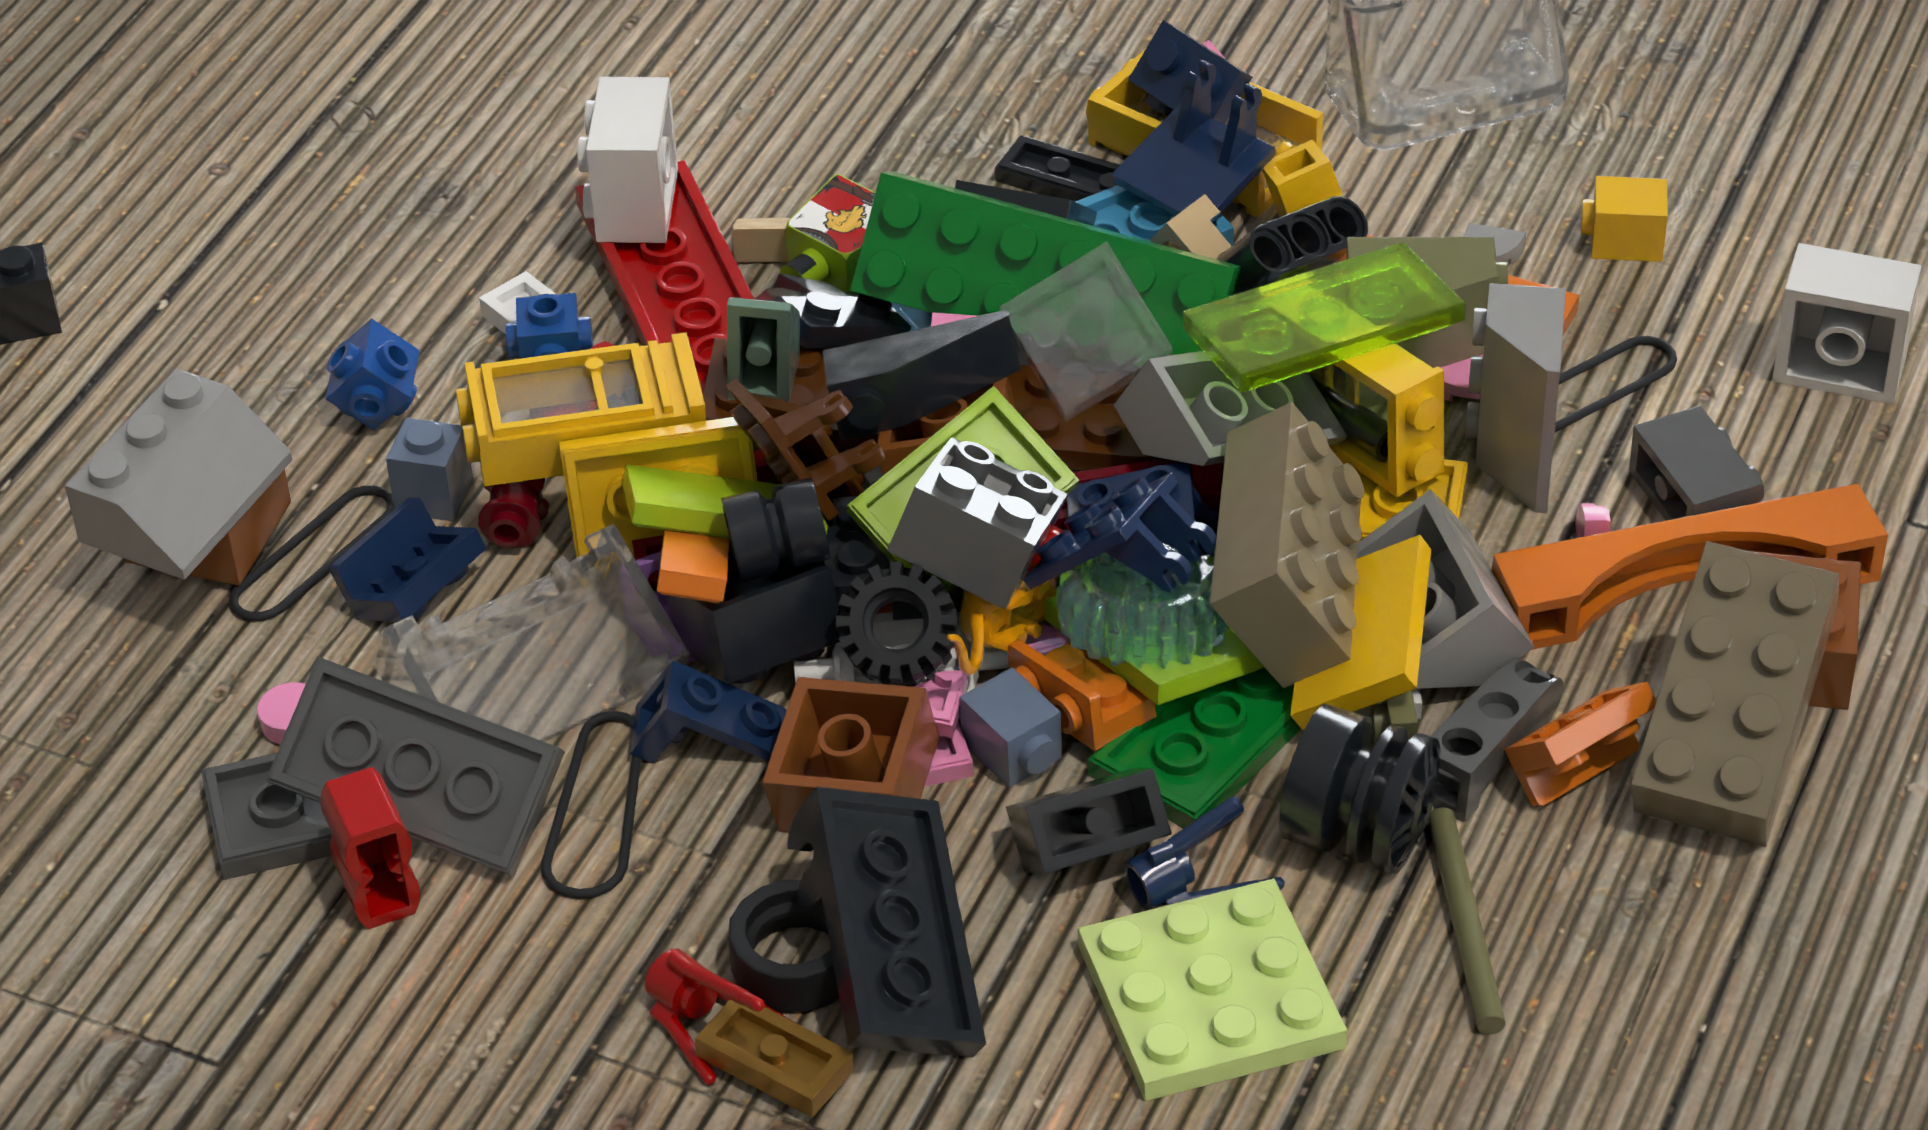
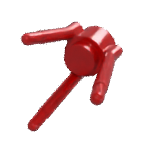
M679 948L670 949L662 953L653 962L645 978L647 994L657 1001L651 1009L650 1016L667 1029L692 1068L696 1070L706 1085H713L716 1082V1075L705 1060L696 1056L695 1042L680 1022L681 1018L698 1019L704 1016L713 1007L717 997L726 1002L732 1000L755 1012H760L766 1007L784 1016L766 1006L761 998L751 994L746 989L712 973Z

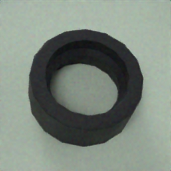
M781 880L758 888L739 903L729 922L728 944L731 971L737 985L761 998L766 1006L779 1012H807L830 1005L839 998L831 949L821 957L801 964H780L763 958L754 950L757 944L771 933L789 927H809L828 934L824 907H802L797 902L796 896L801 880Z

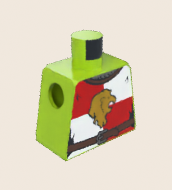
M838 173L831 177L788 220L785 227L788 263L781 267L780 273L827 282L841 291L854 292L850 291L875 192Z

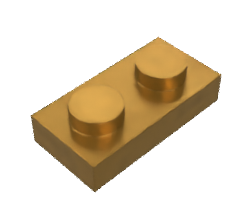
M729 1000L695 1038L697 1057L812 1118L854 1071L853 1052L766 1007L760 1012H755L746 1006Z

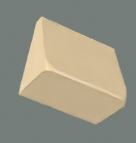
M737 218L732 228L735 261L738 263L788 262L785 227L790 218Z

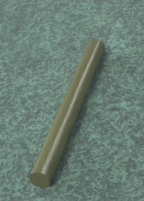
M1437 808L1431 811L1428 823L1477 1028L1482 1034H1496L1504 1029L1506 1023L1455 815L1449 808Z

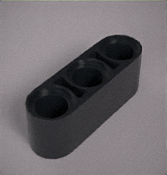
M1335 196L1257 226L1216 260L1241 266L1232 298L1239 301H1248L1250 297L1295 275L1306 278L1325 270L1347 253V237L1367 236L1368 222L1363 211L1356 203L1349 198Z

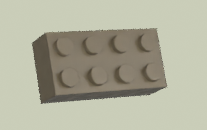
M1293 402L1227 432L1210 605L1283 689L1300 680L1350 660L1352 629L1356 626V618L1353 611L1355 585L1359 581L1356 559L1358 541L1361 540L1362 536L1359 524L1361 499L1364 497V486L1356 469L1349 463L1343 464L1329 447L1321 427L1314 421L1308 422Z
M1706 541L1631 783L1634 812L1767 847L1837 611L1839 573Z

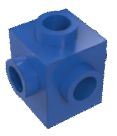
M576 293L541 294L516 298V322L506 323L505 325L509 359L588 350L593 347L590 316L579 317Z
M371 318L349 339L342 342L332 353L327 364L330 378L325 399L344 414L352 416L370 429L375 430L391 415L399 416L403 414L414 400L417 392L414 379L419 349Z

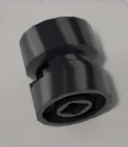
M811 477L775 486L772 498L765 499L757 490L721 498L727 531L740 581L774 573L777 571L780 560L786 558L794 567L830 559L825 526Z

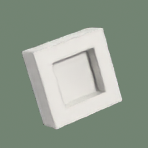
M525 271L479 297L481 315L506 334V323L516 322V298L556 293Z

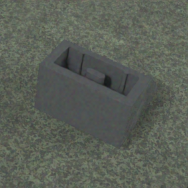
M951 437L914 487L887 551L1006 610L1015 593L1022 585L1023 578L1027 575L1037 556V550L1046 539L1068 494L1054 488L1052 483L1039 473L1029 470L1020 471L995 459L992 452L980 444L969 441L961 442Z

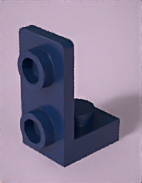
M672 660L635 707L630 754L654 763L670 742L679 743L688 728L770 761L787 710L778 704Z

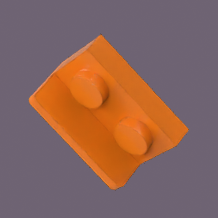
M1020 639L1007 645L1009 669L1013 667L1061 712V732L1072 735L1094 751L1102 748L1138 724L1141 726L1156 717L1155 703L1071 641L1051 650L1046 655H1042Z
M1648 682L1605 690L1504 749L1532 806L1538 807L1548 804L1638 751L1639 742L1634 734L1640 729L1637 718L1653 710L1657 702Z

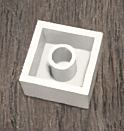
M599 77L595 100H587L585 104L584 122L585 132L588 137H579L578 141L579 172H588L590 182L585 183L583 190L584 217L594 218L596 242L666 243L678 173L669 77Z
M1798 243L1784 292L1772 382L1894 405L1906 361L1922 265Z

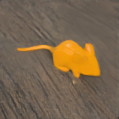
M1050 580L1031 590L1023 581L1006 610L964 590L960 605L959 623L965 637L972 642L970 661L962 638L957 634H949L947 636V639L954 643L958 665L963 673L972 675L980 669L984 647L1001 649L1008 652L1007 645L1018 639L1025 643L1027 635L1034 638L1041 636L1043 625L1038 622L1045 616V599L1060 595V591L1050 584Z

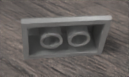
M1489 283L1487 309H1474L1472 346H1483L1484 356L1471 355L1468 393H1478L1481 396L1480 403L1468 402L1465 439L1477 440L1475 463L1477 467L1534 512L1547 513L1560 379L1566 289Z
M1287 339L1149 358L1114 404L1115 409L1143 455L1201 466L1224 463L1227 432L1290 402H1293L1308 422L1314 421L1321 427L1329 446L1341 444L1347 437V434Z
M176 368L65 485L78 541L185 580L291 463L292 455L287 446L229 386Z
M1430 489L1358 543L1357 559L1419 534L1432 550L1416 689L1481 686L1500 667L1503 668L1513 658H1521L1532 650L1534 645L1472 533Z

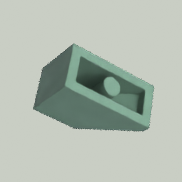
M729 297L727 303V384L737 378L750 393L774 399L781 398L786 402H790L799 362L800 311L792 303ZM727 388L728 400H736Z

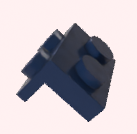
M1163 20L1128 80L1147 92L1142 100L1144 103L1168 116L1182 102L1188 72L1191 71L1199 76L1198 62L1205 60L1216 68V77L1211 87V116L1225 124L1230 116L1233 97L1235 95L1241 97L1244 93L1245 84H1249L1253 77L1176 26Z
M409 497L331 564L330 573L356 620L404 624L421 616L428 607L427 602L443 587L462 579L469 571L468 565L487 548L476 528L435 526L423 501L420 498Z

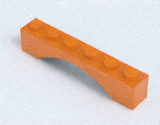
M1852 484L1493 554L1492 571L1534 645L1533 649L1577 641L1597 619L1618 604L1646 591L1678 582L1694 580L1706 541L1752 552L1861 562V585L1880 581L1888 534L1859 484Z

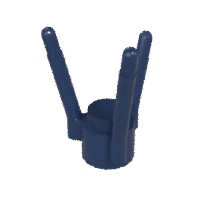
M1236 796L1230 797L1216 808L1211 809L1168 840L1147 849L1146 852L1124 863V873L1128 885L1138 903L1145 910L1273 878L1281 890L1284 888L1285 881L1281 877H1273L1187 892V885L1195 881V872L1185 852L1244 812V806Z

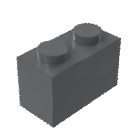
M1701 405L1634 425L1629 473L1666 521L1755 504L1763 500L1764 486L1760 474L1753 466L1746 464L1732 446L1726 430L1720 426L1717 427Z

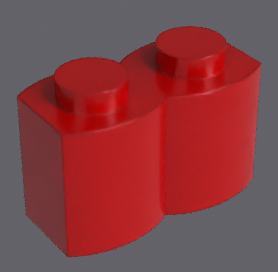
M369 767L325 782L321 792L320 805L332 834L330 854L359 921L366 928L372 929L415 914L420 902V887L409 863L412 854L411 839L381 774L375 768Z

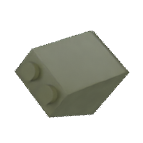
M1347 237L1346 312L1432 368L1456 363L1471 358V355H1484L1483 346H1472L1474 309H1487L1489 283L1508 284L1507 261L1496 260L1494 237ZM1346 373L1347 395L1351 397V375ZM1362 383L1363 406L1369 407L1387 401V399Z

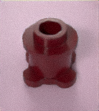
M545 478L484 486L483 484V487L490 492L489 502L479 512L478 526L481 533L490 542L501 547L519 548L534 542L540 532V520L547 516L550 506L549 502L542 495Z

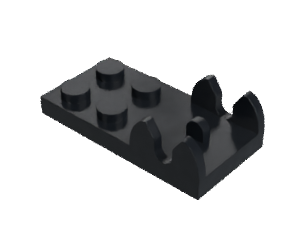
M816 787L802 803L792 821L787 847L790 850L812 852L813 850L812 863L802 876L796 899L802 907H824L848 1047L974 1057L986 1045V1039L939 801Z

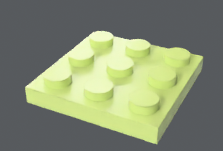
M1274 878L1078 928V947L1144 1101L1347 1049V1028Z

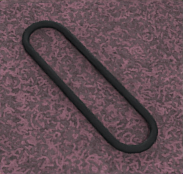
M1636 336L1561 373L1559 384L1637 345L1656 346L1662 349L1668 356L1667 363L1660 369L1555 423V432L1666 376L1674 369L1677 363L1676 351L1668 342L1661 338Z
M369 485L352 488L344 493L248 574L240 586L236 585L229 597V605L232 612L239 618L248 621H265L283 613L330 572L331 564L395 509L392 494L385 488ZM362 495H377L386 500L387 509L378 519L279 604L262 612H251L239 605V596L246 588L350 500Z

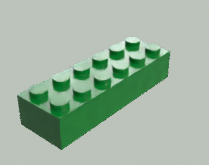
M890 171L881 172L850 291L929 313L980 316L1008 310L1013 336L1140 371L1149 358L1219 348L1241 266Z

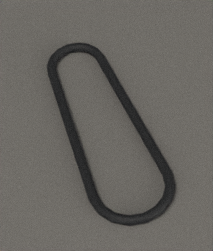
M619 711L602 712L584 723L579 733L541 861L542 877L549 888L562 896L576 899L600 896L618 885L623 880L628 869L641 758L632 755L619 864L614 875L605 883L595 887L577 889L565 886L557 881L552 874L551 866L591 730L606 721L625 722L633 729L634 717L628 713Z

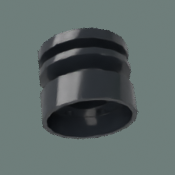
M1322 704L1313 713L1301 735L1285 780L1279 812V830L1282 838L1323 852H1331L1347 830L1346 851L1350 861L1366 863L1372 856L1375 869L1390 874H1397L1407 863L1431 814L1440 768L1441 748L1439 740L1422 733H1415L1409 740L1406 728L1390 725L1380 735L1373 748L1374 726L1371 717L1330 704Z

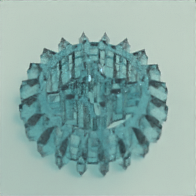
M1162 543L1169 551L1181 554L1165 543ZM1105 552L1060 574V586L1056 589V608H1058V620L1061 623V634L1070 638L1071 647L1079 650L1087 649L1088 656L1092 659L1109 658L1112 666H1117L1123 662L1135 663L1137 668L1140 669L1144 664L1156 663L1162 669H1166L1170 661L1176 660L1186 665L1191 663L1193 655L1202 657L1211 655L1212 647L1223 644L1225 633L1230 629L1227 623L1210 605L1214 557L1205 555L1196 563L1189 561L1192 567V578L1186 585H1182L1174 572L1168 569L1177 583V586L1170 593L1161 590L1154 582Z

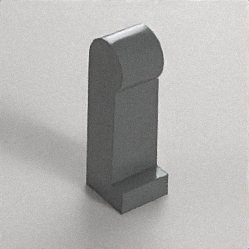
M1513 658L1482 684L1431 735L1438 738L1441 748L1440 768L1433 806L1436 808H1449L1454 812L1455 818L1466 822L1479 807L1480 793L1509 761L1504 749L1548 724L1552 719L1561 700L1563 692L1562 679L1536 668L1521 658Z

